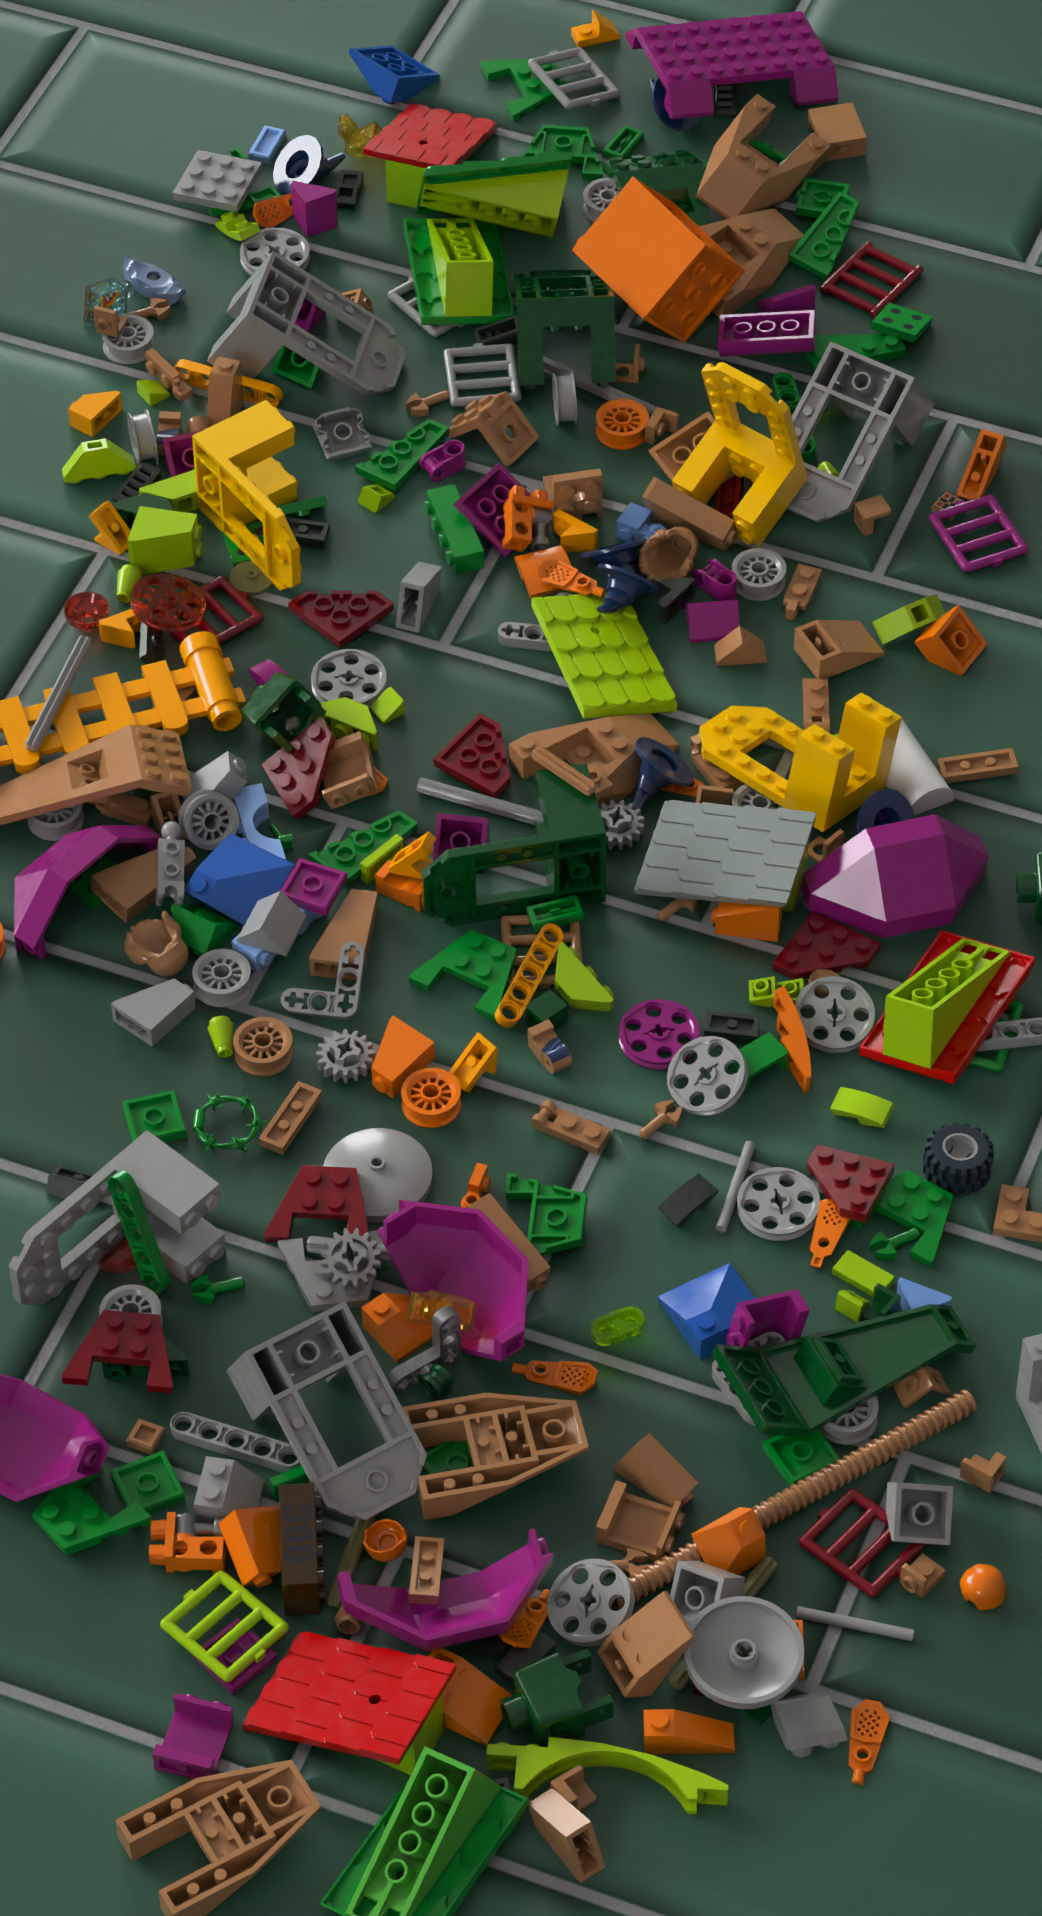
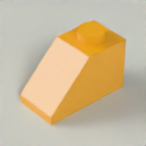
M110 391L83 395L68 408L70 426L94 437L123 410L121 392Z

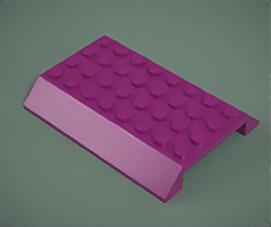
M802 11L647 26L625 32V37L632 50H644L666 89L664 107L671 119L713 115L714 106L711 86L792 77L789 94L797 106L838 102L839 100L835 65Z

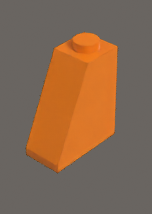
M718 902V907L712 908L711 923H715V934L778 942L782 922V907Z
M393 1015L388 1022L371 1068L372 1085L375 1089L394 1098L401 1091L403 1082L410 1074L426 1068L435 1059L434 1041Z
M279 1505L233 1510L218 1524L242 1586L255 1585L256 1588L264 1587L272 1582L271 1578L281 1571Z

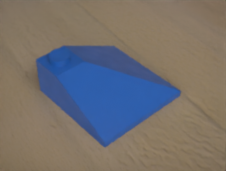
M392 45L351 48L349 50L350 56L373 92L382 97V101L387 104L405 102L438 80L441 75Z
M229 833L195 870L184 889V893L193 902L244 927L257 901L279 892L295 864Z
M730 1263L657 1296L661 1306L700 1360L712 1355L711 1352L716 1344L727 1345L726 1335L728 1334L737 1303L756 1299Z

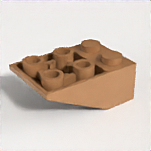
M815 620L795 628L794 650L816 678L832 677L882 657L885 654L860 621Z
M663 1591L613 1630L597 1653L625 1698L652 1696L695 1636L668 1592Z

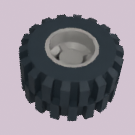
M953 1122L952 1125L946 1123L941 1126V1129L935 1128L932 1134H929L925 1144L922 1166L925 1179L929 1182L932 1181L931 1183L952 1193L954 1196H958V1194L967 1196L970 1195L971 1191L973 1193L980 1191V1187L984 1188L991 1176L994 1158L993 1142L989 1141V1136L986 1133H981L980 1128H972L968 1123H964V1125H959V1122Z

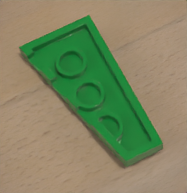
M839 191L790 252V261L827 280L830 277L858 211L859 201Z
M887 334L816 335V351L805 352L815 372L830 341L877 362L904 357L906 348L900 338Z

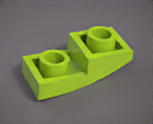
M229 211L222 214L220 220L214 222L221 232L239 241H243L260 232L258 223L248 222L242 213Z
M775 976L749 980L750 1004L774 1007L775 989L785 986L795 1005L798 995L805 987L804 980L800 978L776 982Z
M840 1087L830 1110L833 1115L857 1118L861 1125L884 1128L894 1108V1104L866 1092Z

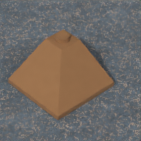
M709 411L648 450L671 482L714 423L715 419ZM730 471L722 483L724 484L736 475Z

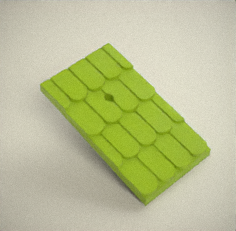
M606 592L602 597L594 594L587 596L575 594L532 598L531 607L583 719L677 711L675 694L664 676L662 666L648 643V637L637 620V614L632 605L613 614L600 613L596 609L604 603Z

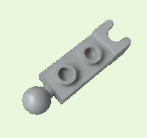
M170 821L162 826L161 833L163 838H159L157 844L155 900L157 906L162 905L165 897L173 898L175 904H183L185 840H178L182 834L181 827L177 822Z

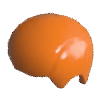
M383 1519L375 1521L369 1528L364 1530V1540L362 1543L366 1552L374 1560L381 1562L393 1561L404 1552L407 1546V1533L405 1528L397 1521Z
M975 1564L967 1569L960 1579V1589L965 1601L973 1602L978 1610L995 1609L1004 1602L1007 1595L1002 1573L996 1567L986 1564Z

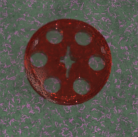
M161 573L145 576L134 585L130 605L133 613L144 624L164 632H184L195 628L202 621L206 608V599L202 591L189 580L177 575ZM149 585L159 586L160 589H153ZM179 587L184 589L185 591L179 592L176 591L174 588ZM144 598L147 599L149 602L144 603L139 601L138 599ZM188 603H194V604H196L198 607H197V608H193V607L188 606L187 604H188ZM151 614H158L163 618H154ZM176 617H184L187 621H180Z

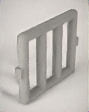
M581 47L561 52L557 50L550 51L548 55L528 61V66L567 110L591 105V107L598 106L600 102L618 98L621 95L620 90ZM578 57L583 62L545 72L541 67L542 65ZM591 71L595 76L558 86L553 81L554 79ZM598 85H603L608 90L570 100L565 95Z
M413 276L408 277L407 282L389 291L387 297L432 337H438L456 326L461 328L466 325L458 323L439 325L437 327L433 324L421 325L419 312L415 309L418 307L417 298L415 297L406 302L401 297V295L414 289Z
M483 343L473 344V347L448 348L444 350L449 398L452 407H465L472 401L477 400L479 402L486 396L459 397L458 390L510 386L511 393L508 394L513 401H521L522 396L516 356L512 344L483 346ZM506 354V360L454 364L455 357ZM508 370L509 377L461 381L456 379V374Z

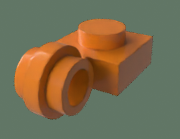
M476 1164L468 1183V1192L461 1200V1207L467 1208L481 1199L483 1193H488L491 1185V1177H488V1165Z

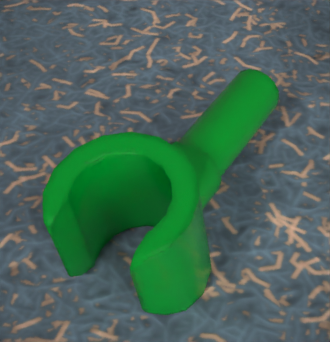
M271 823L269 827L276 835V838L280 839L283 850L294 848L292 834H282L275 823Z

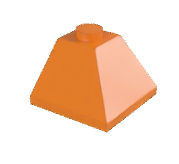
M959 605L927 626L914 642L929 662L957 675H963L988 644Z
M382 1293L361 1307L362 1327L397 1363L432 1340V1320L406 1294Z
M739 1507L691 1534L704 1563L737 1575L756 1566L766 1557L765 1533L753 1508Z

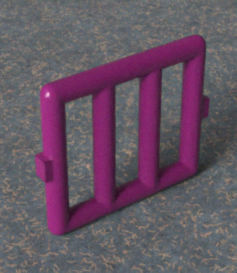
M992 494L964 502V500L954 502V506L933 512L928 516L930 523L964 573L990 565L993 567L1003 565V561L1026 554L1029 550L1027 544ZM987 505L993 512L992 514L946 528L941 521ZM1000 522L1005 529L957 545L952 538ZM1010 538L1016 546L970 562L963 555L964 553Z

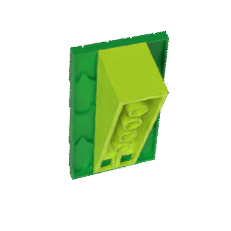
M573 152L537 153V156L504 157L501 160L463 161L462 165L429 166L424 171L415 215L446 212L552 238L559 216Z
M467 217L404 218V235L421 325H453L455 323L491 324L515 315L496 224Z

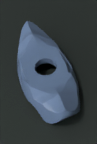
M124 255L123 274L125 280H128L133 288L142 296L149 299L168 300V306H171L186 293L185 288L173 275L168 274L155 264L139 261ZM155 275L158 280H149L148 277Z

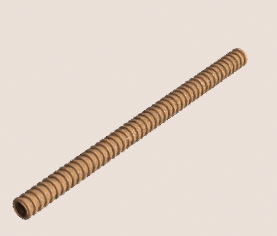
M963 1389L959 1394H954L952 1398H947L945 1402H940L937 1406L931 1407L930 1410H925L923 1415L918 1414L915 1418L909 1419L908 1423H902L901 1427L897 1426L893 1431H888L886 1435L882 1434L879 1436V1439L875 1438L871 1443H866L864 1447H859L857 1452L852 1451L849 1453V1456H843L842 1460L838 1459L834 1464L830 1463L827 1468H821L820 1473L816 1471L812 1476H807L805 1481L800 1480L797 1482V1485H791L790 1489L786 1488L782 1493L778 1492L775 1494V1498L771 1496L767 1501H762L760 1506L755 1505L753 1509L761 1527L765 1530L768 1529L770 1525H775L777 1520L782 1521L785 1519V1516H791L792 1512L796 1513L800 1508L804 1509L807 1507V1503L812 1504L815 1500H820L822 1495L827 1496L830 1491H836L837 1487L841 1488L844 1486V1483L848 1484L852 1479H857L859 1474H866L867 1471L873 1470L874 1466L878 1467L882 1462L886 1463L889 1458H895L896 1454L900 1455L904 1450H909L911 1446H916L918 1442H923L926 1438L932 1437L933 1434L939 1433L940 1429L944 1430L947 1426H952L955 1421L959 1422L962 1420V1417H968L969 1413H975L977 1405L974 1397L967 1390ZM694 1540L692 1544L687 1543L684 1545V1548H678L677 1553L673 1551L669 1554V1557L664 1556L661 1558V1561H655L654 1566L649 1564L646 1570L642 1568L638 1571V1574L633 1573L629 1580L634 1589L635 1602H638L640 1597H647L648 1592L652 1594L656 1591V1588L661 1589L663 1584H670L671 1579L674 1580L678 1561L699 1560L704 1562ZM617 1598L612 1604L616 1609L620 1610L624 1607L625 1599Z

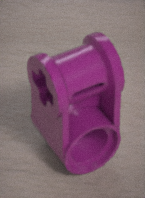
M459 440L447 441L445 444L424 453L419 459V467L430 474V479L433 482H440L446 477L462 471L466 466L464 444Z
M710 559L702 569H696L692 572L695 584L716 598L717 601L736 599L737 576L718 560Z

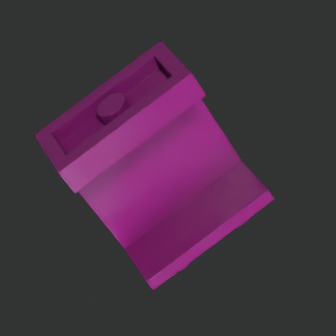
M798 1289L738 1302L732 1316L728 1334L726 1335V1344L747 1347L751 1338L759 1337L767 1332H778L785 1341L800 1338L810 1309Z
M175 1693L173 1698L175 1712L163 1744H156L152 1754L154 1770L191 1779L215 1775L234 1724L233 1708L220 1701L210 1702L199 1699L191 1694L181 1695Z

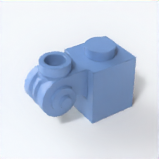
M630 502L617 519L616 538L624 542L642 538L649 540V537L653 536L657 530L666 528L661 524L652 525V510Z

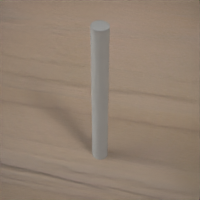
M746 1141L726 1196L716 1226V1230L721 1233L727 1231L737 1201L738 1191L744 1181L756 1146L752 1141Z
M798 1606L796 1618L907 1641H913L915 1632L913 1629Z

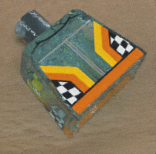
M112 277L85 286L83 323L95 330L93 312L95 306L115 310L119 315H126L128 298L134 295L132 286L128 283L122 284Z

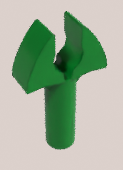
M915 1227L894 1237H886L881 1230L872 1239L870 1251L878 1247H885L875 1252V1259L894 1260L897 1256L895 1248L919 1238L920 1232Z
M205 1274L191 1285L192 1293L206 1290L205 1292L195 1293L194 1301L201 1304L214 1305L217 1293L243 1288L245 1280L240 1276L212 1282L208 1279V1275Z

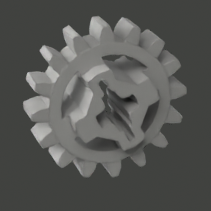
M610 800V805H606L603 802L600 803V813L606 831V844H608L610 850L614 845H617L619 850H622L624 844L632 847V840L640 841V835L644 834V816H641L640 809L634 810L633 803L625 806L624 800H621L619 804H615L614 800Z
M347 1029L343 1030L342 1035L334 1031L333 1038L325 1036L324 1044H318V1052H316L319 1071L324 1070L326 1078L333 1075L334 1082H337L339 1078H343L344 1083H348L349 1078L358 1081L359 1074L366 1077L368 1075L367 1069L372 1068L373 1061L375 1060L373 1043L367 1042L366 1035L359 1038L358 1031H354L352 1035L348 1034Z
M344 1228V1235L342 1236L336 1232L333 1233V1242L326 1239L325 1245L328 1250H321V1256L326 1258L320 1261L321 1268H327L324 1271L326 1278L333 1276L332 1284L334 1286L342 1282L343 1289L346 1290L348 1284H353L354 1289L357 1290L358 1283L361 1281L364 1285H369L368 1276L372 1278L377 1277L374 1268H381V1262L376 1260L381 1257V1251L374 1250L377 1247L376 1240L368 1242L370 1238L368 1232L363 1236H359L358 1228L354 1230L353 1234H349L348 1229ZM353 1243H358L365 1248H359ZM343 1245L339 1252L334 1253L339 1246ZM348 1250H351V1255L354 1257V1268H351L348 1261ZM363 1265H367L361 1273H358ZM341 1269H342L343 1271H345V1272L348 1273L349 1275H344V1274L338 1272L337 1270H341Z

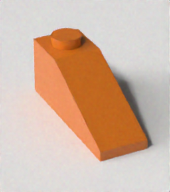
M981 429L957 490V497L970 501L984 496L1007 448L1004 435Z
M675 1709L644 1710L643 1735L644 1753L646 1754L735 1753L733 1723Z

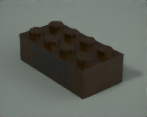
M314 1483L279 1485L282 1591L285 1616L320 1615V1603H326L321 1494H315Z

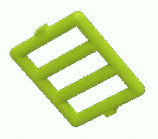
M223 1570L216 1572L196 1591L192 1589L183 1596L184 1601L160 1622V1627L225 1682H231L254 1661L259 1663L266 1656V1650L289 1630L287 1622ZM222 1584L232 1592L226 1600L187 1634L176 1625L180 1619L219 1585ZM241 1601L253 1610L208 1651L196 1642ZM262 1618L274 1627L229 1668L217 1660L224 1651Z

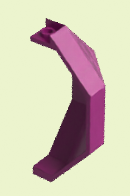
M933 814L864 829L804 872L800 891L808 910L881 938H887L952 924L986 873L989 855L980 836Z
M100 825L66 834L15 877L14 938L16 952L24 947L29 953L36 954L42 959L47 956L44 933L69 884L107 851L139 847L148 853L157 849L158 839L163 837L145 825Z
M399 1200V1211L388 1215L383 1220V1227L378 1229L377 1232L415 1304L431 1320L433 1315L442 1307H453L461 1318L462 1353L502 1361L523 1348L528 1290V1258L480 1209Z
M0 1374V1494L17 1502L99 1474L110 1447L88 1415L21 1379Z
M535 1528L530 1529L527 1545L480 1572L441 1580L438 1605L409 1603L410 1588L353 1584L349 1571L338 1573L337 1585L344 1612L424 1651L507 1633L553 1564L554 1553H549L545 1537L537 1538Z

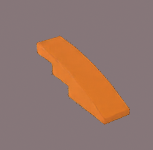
M785 986L775 989L773 1006L778 1012L776 1030L781 1036L780 1043L789 1052L788 1068L804 1093L809 1092L811 1083L810 1052L798 1011Z

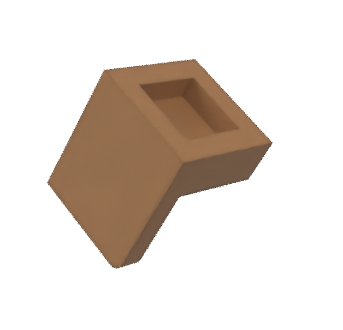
M882 495L854 503L853 520L864 536L873 534L874 519L891 514V508Z
M996 1452L990 1461L979 1455H974L971 1460L964 1458L961 1462L960 1477L990 1493L1005 1473L1006 1456Z
M581 1765L574 1767L550 1782V1789L553 1788L580 1812L596 1802V1795L584 1781V1769Z

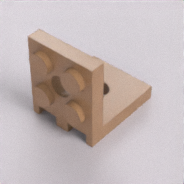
M507 391L494 396L488 394L479 402L477 400L472 401L465 407L467 411L464 414L461 413L451 420L452 425L449 427V437L451 439L478 428L505 467L511 465L539 438V435ZM506 427L511 430L512 438L506 435Z
M601 469L543 477V487L547 492V498L554 503L552 515L557 509H560L579 520H583V515L596 513L597 518L602 517Z

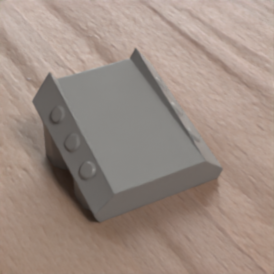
M346 407L326 412L312 423L327 460H337L365 453L373 448L369 433L365 431L362 424V413L358 409Z
M825 1691L781 1698L771 1704L774 1723L786 1749L790 1750L796 1757L803 1758L809 1756L813 1752L814 1746L821 1745L830 1749L838 1746L843 1741H848L845 1728L829 1694Z

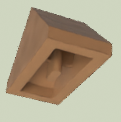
M738 626L714 644L717 666L767 663L764 641L741 626Z
M161 792L150 796L152 819L161 836V829L165 823L170 821L178 823L181 804L176 794ZM181 834L178 840H185L186 838Z

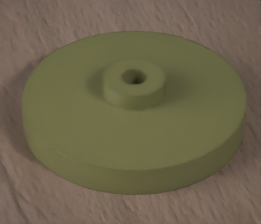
M251 560L239 563L230 573V583L239 592L244 591L248 596L263 594L273 585L269 578Z

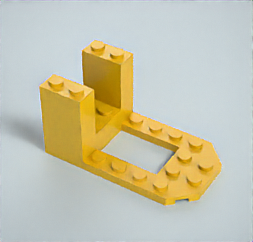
M724 362L718 363L716 367L712 363L706 364L701 373L715 421L672 479V484L674 488L706 505L730 471L738 477L745 476L750 479L753 485L732 514L739 538L746 544L753 543L760 547L808 479L790 408L782 400L777 402L771 397L770 393L772 390L765 383ZM737 401L744 404L751 412H759L767 417L772 439L741 424L735 404Z
M264 400L192 435L197 508L221 532L223 531L279 590H284L301 583V548L292 533L283 510L276 506L288 504L297 499L298 482L293 475H290L283 468L279 461H275L271 456L295 445V427L291 421H287L280 414L276 407H273L267 400ZM256 519L263 523L264 545L260 542L257 535L252 534L246 528V524Z
M861 692L845 703L837 738L816 724L803 730L767 707L730 706L700 726L699 739L702 743V757L785 809L816 812L813 827L824 832L862 806L864 800L873 792L885 789L902 717ZM769 738L794 753L789 779L786 780L746 755V753Z

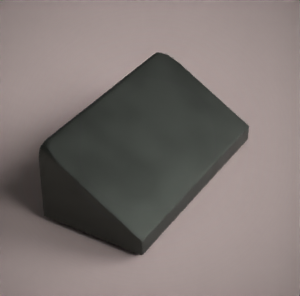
M58 1166L48 1175L46 1192L49 1195L66 1199L93 1175Z

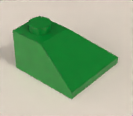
M318 338L319 340L323 341L324 343H326L327 345L330 346L329 343H327L326 341L322 340L321 338ZM283 345L278 352L271 372L313 389L321 368Z
M196 903L172 904L170 908L175 922L181 927V939L187 946L191 947V952L200 956L211 950L221 949L239 926L238 923Z

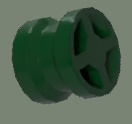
M434 1364L429 1369L428 1375H423L418 1379V1384L425 1395L433 1400H438L443 1396L445 1389H450L454 1385V1380L447 1369L439 1364Z

